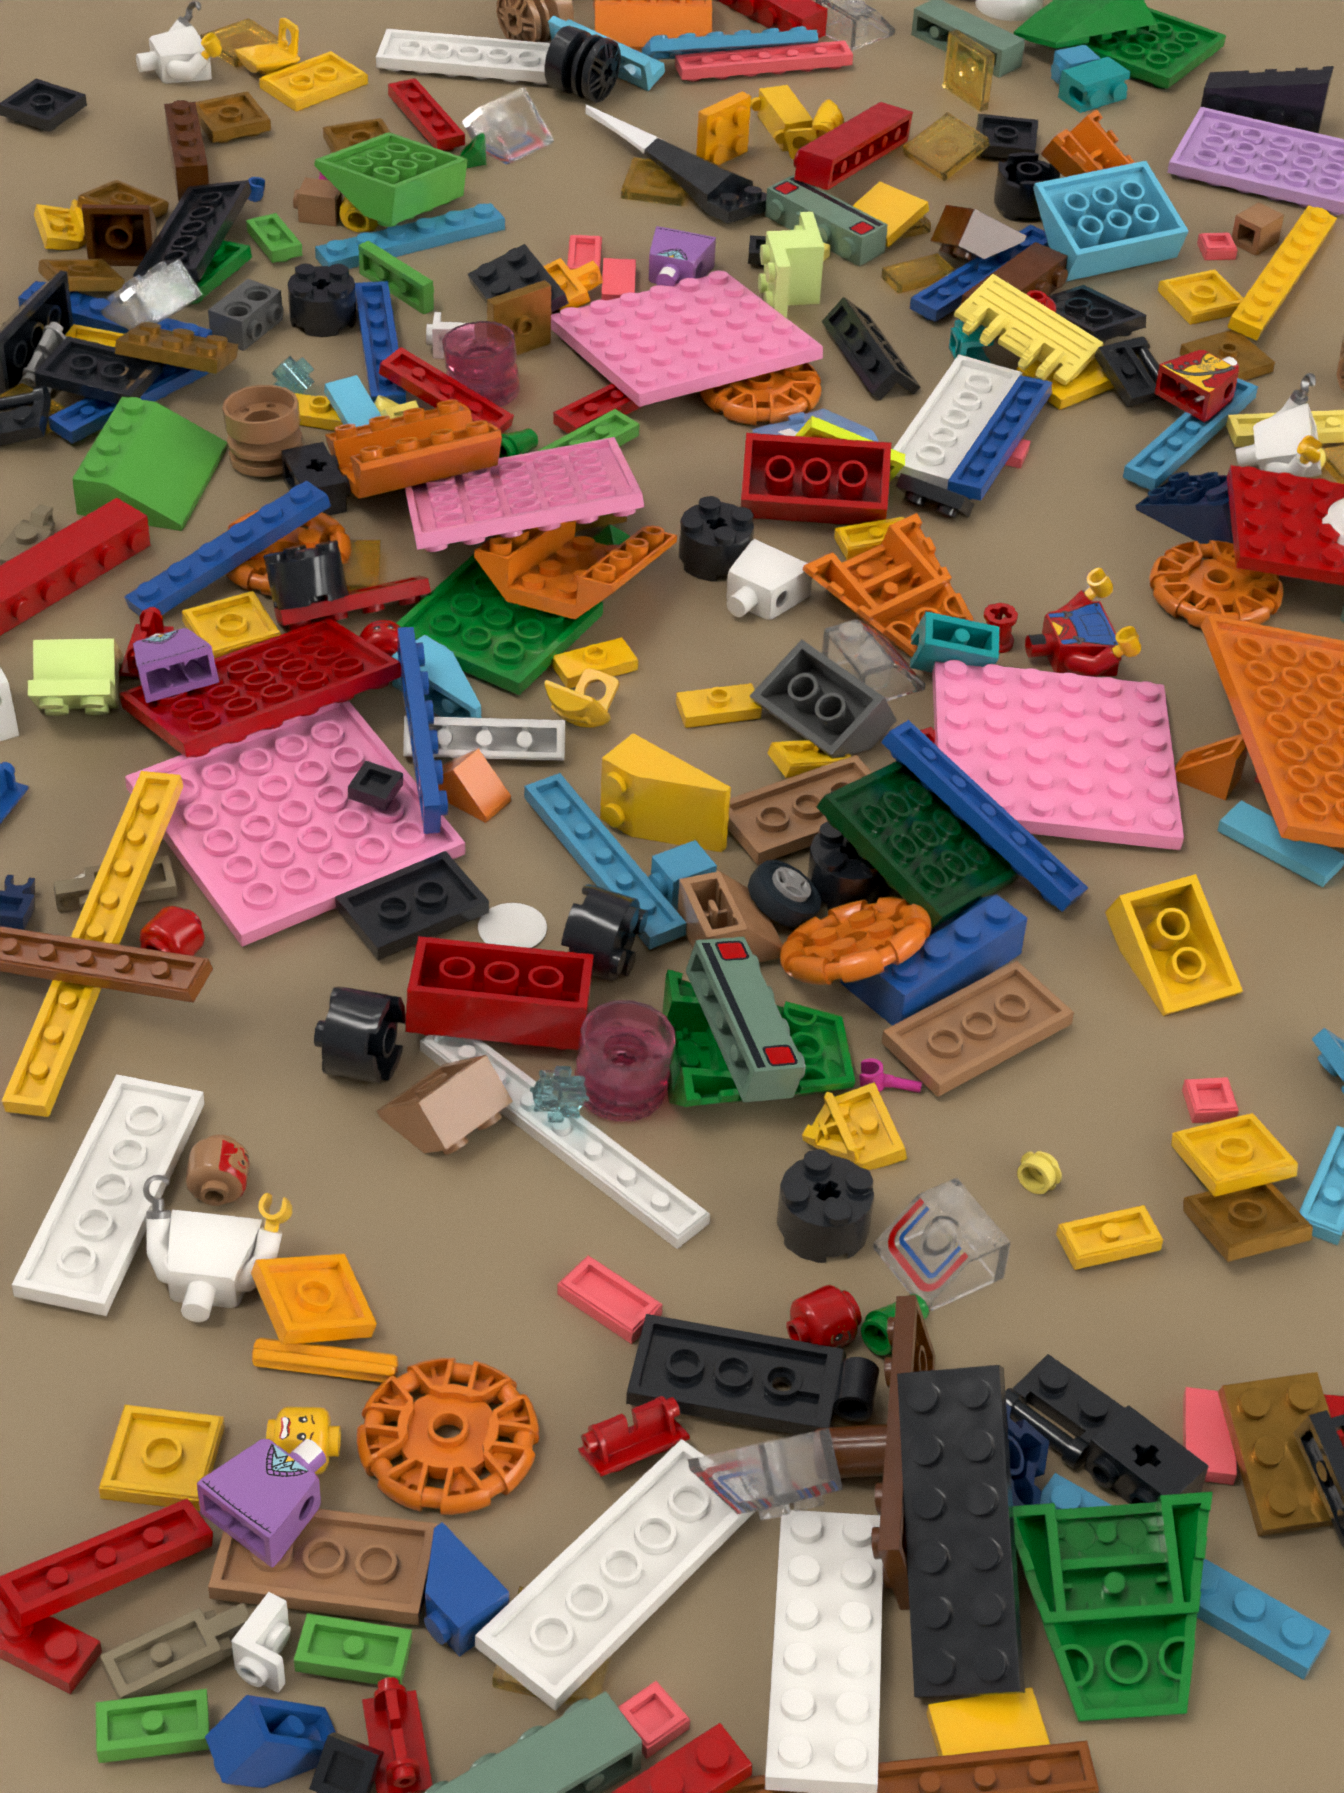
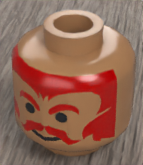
M212 1135L196 1143L188 1158L186 1184L189 1192L195 1198L211 1206L231 1203L240 1198L247 1187L250 1161L247 1150L242 1144L226 1135Z

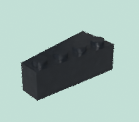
M1326 66L1320 70H1308V67L1295 68V71L1278 72L1277 69H1265V72L1250 73L1249 70L1210 72L1204 87L1201 107L1319 133L1334 66Z

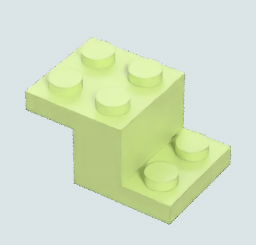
M800 212L799 225H795L793 230L766 231V244L760 246L761 265H764V273H759L758 275L759 293H764L763 301L786 318L788 305L820 304L824 244L813 212Z
M114 638L33 640V680H28V697L39 710H45V715L64 716L69 714V709H85V714L88 715L109 714V708H119V669L123 662V653Z

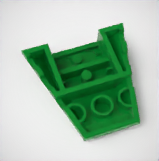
M1053 0L1014 31V35L1029 42L1057 49L1089 43V37L1106 40L1111 39L1112 34L1121 31L1126 36L1137 34V28L1155 31L1158 29V24L1144 0Z
M668 969L665 978L660 1040L669 1103L689 1107L743 1102L691 983L682 980L683 973ZM787 1001L784 1007L776 1005L781 1017L788 1022L790 1036L797 1051L802 1053L805 1060V1074L799 1081L794 1097L853 1088L855 1077L843 1017Z
M1213 1492L1160 1495L1156 1502L1068 1509H1055V1503L1013 1506L1016 1551L1078 1722L1187 1714L1195 1649L1196 1622L1201 1597L1200 1588L1203 1562L1208 1537V1519Z

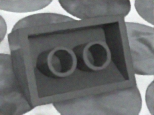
M802 639L750 695L751 700L806 740H810L831 758L844 757L846 754L851 755L871 749L897 721L885 697Z

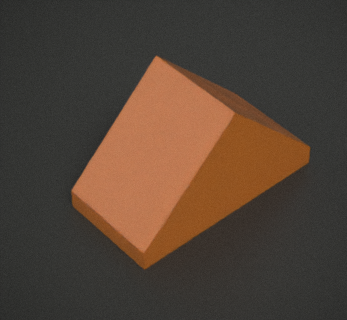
M1242 734L1185 752L1175 765L1176 780L1226 801L1241 779L1248 754Z
M479 748L455 758L442 766L443 784L438 785L439 791L446 790L448 803L486 823L511 802L510 793Z

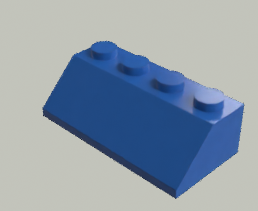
M997 894L982 897L957 915L931 928L930 935L924 945L903 963L887 965L882 973L848 983H844L840 979V983L893 1026L988 976L1022 953L1027 917Z

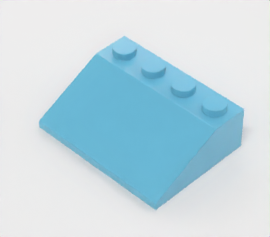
M1147 161L1035 183L1033 187L1049 248L1068 256L1066 266L1068 277L1066 282L1177 258L1189 232Z

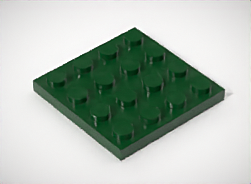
M897 761L826 794L816 806L826 817L828 823L844 835L855 847L856 852L872 864L892 889L898 891L910 905H919L928 912L932 928L957 915L980 898L990 896L1009 885L1020 876L1011 868L1010 863L995 849L988 847L981 840L980 835L970 825L957 818L952 813L950 807L938 795L927 790L922 785L920 779L906 765Z

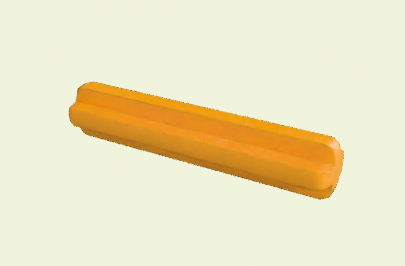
M261 1337L256 1339L252 1350V1362L256 1367L381 1383L390 1376L397 1377L399 1366L398 1356L395 1354L309 1343L281 1345L277 1339Z

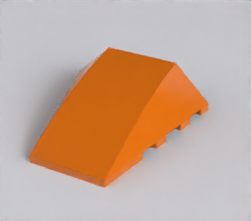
M1097 109L1088 114L1070 132L1068 129H1065L1056 135L1041 153L1064 177L1135 163L1130 155L1125 156L1115 145L1119 139L1112 130L1106 132L1099 123L1103 117Z
M917 513L889 525L882 543L844 562H841L831 552L804 565L802 569L838 598L869 627L911 658L918 647L911 644V636L926 611L975 621L961 594L954 592L950 584L952 577L946 566L941 567L934 554L936 547L931 538H926L920 528L922 521Z

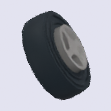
M766 860L750 876L748 883L750 897L763 913L779 924L798 928L819 912L821 898L818 890L809 878L793 866L778 860Z

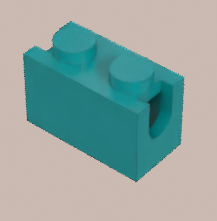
M1110 57L1062 70L1058 98L1079 113L1124 100L1127 97L1128 89L1127 84L1124 82L1130 79V71Z
M926 611L911 636V644L918 647L910 660V668L932 673L935 662L946 663L949 660H959L966 665L979 667L996 664L999 659L1000 627Z

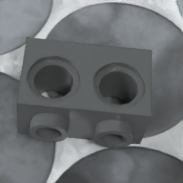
M250 279L245 280L208 309L209 328L212 330V334L226 337L228 339L227 342L238 344V349L242 351L246 350L283 320L284 309L282 306L281 290Z

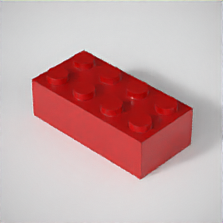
M746 433L741 507L750 509L753 518L844 525L885 520L888 510L892 443Z
M418 936L407 988L405 1032L426 1036L438 1035L505 1042L514 1045H534L561 1050L573 1049L583 1051L594 954Z

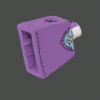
M657 226L649 255V281L657 285L675 286V284L685 278L697 279L705 277L715 265L716 237Z
M187 628L164 634H154L149 638L133 643L136 665L146 703L219 683L211 645Z
M261 1439L197 1482L200 1513L273 1568L319 1509L321 1504L319 1478L315 1472L326 1463V1456L322 1449L310 1439H305L290 1454L270 1439Z

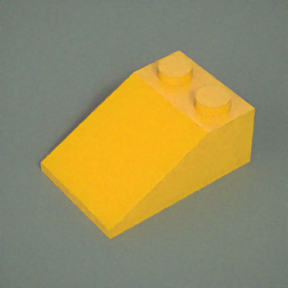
M634 733L602 757L601 820L634 838L675 845H683L696 840L703 849L723 852L727 848L730 786Z
M1196 874L1120 895L1105 911L1121 954L1163 1016L1243 992Z

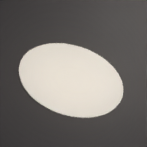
M505 903L489 909V913L481 916L478 923L479 935L488 944L532 948L542 941L547 931V923L543 915L533 907L520 903Z

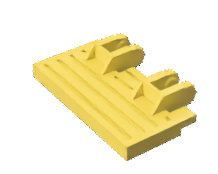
M994 274L954 313L955 317L965 322L962 327V332L970 335L980 325H983L986 328L979 339L981 344L988 346L999 335L1000 338L997 343L1020 357L1018 362L1019 368L1026 370L1037 359L1042 364L1038 367L1035 378L1045 380L1053 371H1056L1053 379L1063 385L1073 381L1095 358L1094 355L1098 347L1103 346L1102 341Z

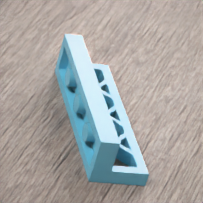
M552 16L548 21L551 39L554 38L562 27L569 25L585 30L591 35L597 34L603 38H609L570 19L564 21L556 16ZM617 42L621 50V64L618 77L649 91L665 73L664 63Z

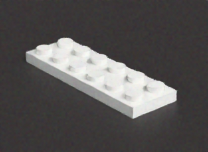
M386 29L376 55V68H384L391 72L406 70L415 71L418 74L440 73L448 77L462 75L473 76L480 80L496 78L503 79L506 82L529 81L537 85H545L547 82L544 65L550 43Z
M958 355L893 448L905 454V466L896 476L899 478L900 474L903 473L947 489L949 478L1023 372Z
M116 1074L12 1283L14 1297L107 1316L145 1234L146 1211L152 1210V1203L147 1201L143 1194L144 1183L153 1175H163L170 1180L205 1104L202 1091ZM155 1180L150 1184L149 1191L153 1197L161 1198L167 1185L160 1180Z
M681 1439L475 1635V1648L556 1711L759 1508L761 1496L739 1480L725 1483L728 1488L752 1509V1511H749L720 1484V1479L732 1477V1475L725 1473L715 1476V1483L745 1511V1513H740L707 1480L706 1474L709 1470L721 1467Z
M781 1509L765 1790L805 1793H877L883 1563L881 1559H874L871 1533L873 1527H880V1515Z

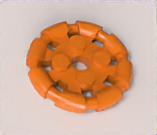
M808 362L699 392L704 402L714 412L722 411L725 418L735 422L756 425V422L780 423L788 421L789 415L799 412L809 413L817 405L822 388L819 374Z
M258 510L249 512L239 517L228 526V530L233 525L240 523L248 517H250L251 515L255 514L256 512H258ZM321 512L225 575L243 589L248 591L257 589L261 591L262 595L272 596L264 555L284 552V548L297 545H306V548H314L318 543L336 540L338 541L343 569H345L350 562L352 554L350 537L345 534V528L337 520Z
M1210 540L1208 544L1190 541L1176 545L1165 551L1164 556L1157 558L1152 566L1149 577L1150 587L1154 590L1153 596L1158 604L1173 617L1178 618L1182 616L1188 619L1187 623L1198 628H1201V624L1207 614L1261 625L1269 620L1270 615H1274L1278 611L1284 595L1283 583L1279 580V575L1236 568L1233 543Z
M880 897L877 903L868 904L866 900L847 903L830 909L828 916L820 920L814 916L796 928L782 945L780 963L783 970L789 976L794 977L797 981L808 984L830 985L834 980L842 979L844 983L865 979L882 973L887 965L903 963L920 950L930 935L932 928L931 918L923 907L916 904L910 905L903 898Z
M439 1358L419 1362L408 1366L407 1372L398 1378L390 1376L373 1392L366 1402L361 1413L365 1419L364 1424H361L357 1429L358 1454L368 1476H375L378 1479V1489L400 1505L419 1512L422 1511L423 1507L440 1509L441 1515H455L476 1511L491 1505V1498L499 1493L506 1496L512 1492L531 1469L536 1457L532 1448L533 1445L539 1442V1423L533 1404L528 1395L520 1394L516 1390V1381L497 1368L478 1361H474L473 1365L457 1363L456 1358ZM453 1382L468 1384V1386L466 1387L462 1385L453 1384ZM415 1390L421 1394L425 1393V1396L420 1397L415 1402H413V1397L410 1395ZM491 1402H493L494 1404L502 1403V1405L493 1409V1411L488 1406V1404H490ZM391 1421L398 1422L397 1427L387 1426V1424ZM444 1425H454L461 1430L460 1434L452 1438H443L435 1433L438 1428ZM499 1436L509 1437L513 1443L498 1441ZM402 1455L403 1462L394 1467L390 1461ZM485 1466L491 1475L480 1480L478 1477L482 1474ZM428 1477L445 1480L444 1488L426 1486Z

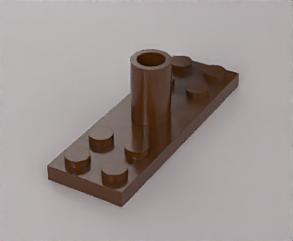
M916 1295L896 1296L895 1317H889L887 1321L888 1340L890 1346L893 1347L892 1357H886L884 1361L885 1381L887 1387H890L887 1424L816 1428L813 1436L814 1466L820 1480L883 1476V1483H876L875 1506L878 1515H880V1527L872 1528L871 1545L874 1559H881L883 1563L882 1571L885 1588L893 1589L900 1610L910 1609L897 1373L935 1370L936 1359Z

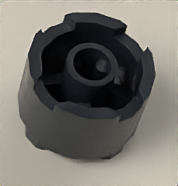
M1028 152L1013 153L1008 155L1006 162L1002 163L1000 161L998 163L994 203L1003 211L1005 219L1010 221H1018L1021 218L1041 219L1033 189L1034 184L1058 179L1061 173L1052 164L1038 160L1039 154Z
M304 263L296 266L295 274L290 277L287 283L291 326L295 327L297 325L305 329V335L314 337L339 335L340 328L347 325L352 328L357 320L356 290L354 278L349 274V268L343 264H334L330 267H314L311 264Z
M714 496L702 497L699 500V504L685 511L680 520L678 556L684 563L686 573L697 579L717 582V576L728 575L729 569L753 540L754 524L751 510L721 502L720 499Z
M336 540L318 543L314 548H306V545L284 548V552L263 556L274 608L278 607V610L311 606L310 603L326 599V595L328 596V601L349 595L338 541Z
M828 821L820 825L819 833L813 838L810 848L807 878L811 880L818 890L821 901L828 904L827 910L829 911L832 908L859 900H866L868 904L877 903L880 897H888L890 886L872 864L863 859L844 835L834 829Z
M587 884L582 888V894L587 895L583 904L573 903L561 945L569 947V952L594 954L592 976L613 982L620 974L629 976L633 969L636 952L631 951L636 934L641 935L645 929L648 911L640 908V902L636 898Z
M334 987L330 995V1008L326 1020H320L317 1023L314 1033V1045L322 1048L323 1073L380 1084L381 1080L389 1081L397 1069L403 1051V1045L395 1044L398 1023L406 1025L405 1005L401 997L347 987Z
M821 1149L808 1151L804 1155V1159L797 1161L785 1171L780 1184L777 1226H779V1230L784 1236L786 1248L800 1258L817 1263H826V1257H837L846 1253L847 1258H850L862 1249L870 1232L874 1202V1180L870 1171L859 1167L848 1159L830 1155Z

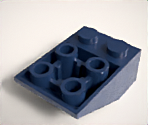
M1179 472L1171 475L1168 478V482L1163 486L1149 491L1148 496L1135 505L1137 511L1194 541H1198L1200 544H1208L1210 540L1233 543L1227 475H1218V472H1207L1201 475H1189L1188 472Z

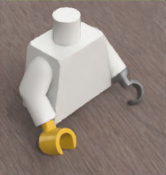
M190 2L186 8L185 16H179L168 32L149 38L150 52L136 54L139 72L155 70L161 81L166 84L212 79L210 57L215 58L219 56L222 47L220 40L214 33H209L201 39L195 28L189 23L193 18L192 11L194 7L198 11L201 10L200 2Z
M1308 373L1303 377L1300 390L1293 391L1281 410L1253 426L1255 444L1236 449L1239 466L1252 467L1258 465L1260 470L1276 473L1287 472L1300 477L1322 475L1321 453L1319 452L1322 443L1318 440L1317 425L1307 403L1309 400L1307 396L1309 385L1311 387L1316 385V377L1313 373Z
M163 1175L149 1177L143 1186L144 1197L152 1203V1210L146 1211L147 1256L158 1280L168 1284L170 1299L175 1302H182V1315L194 1322H204L209 1319L212 1306L226 1308L238 1306L245 1292H250L256 1288L251 1275L255 1260L272 1259L278 1256L283 1234L278 1231L279 1225L286 1222L292 1215L293 1208L290 1201L284 1197L280 1211L271 1215L269 1210L272 1204V1195L265 1193L260 1198L258 1208L261 1215L266 1218L264 1228L262 1219L172 1210L171 1213L170 1210L164 1209V1198H155L149 1191L150 1184L153 1181L160 1180L169 1185V1179Z

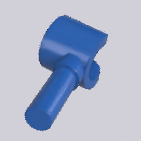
M251 177L248 180L252 192L248 199L258 202L263 198L265 180L261 177Z

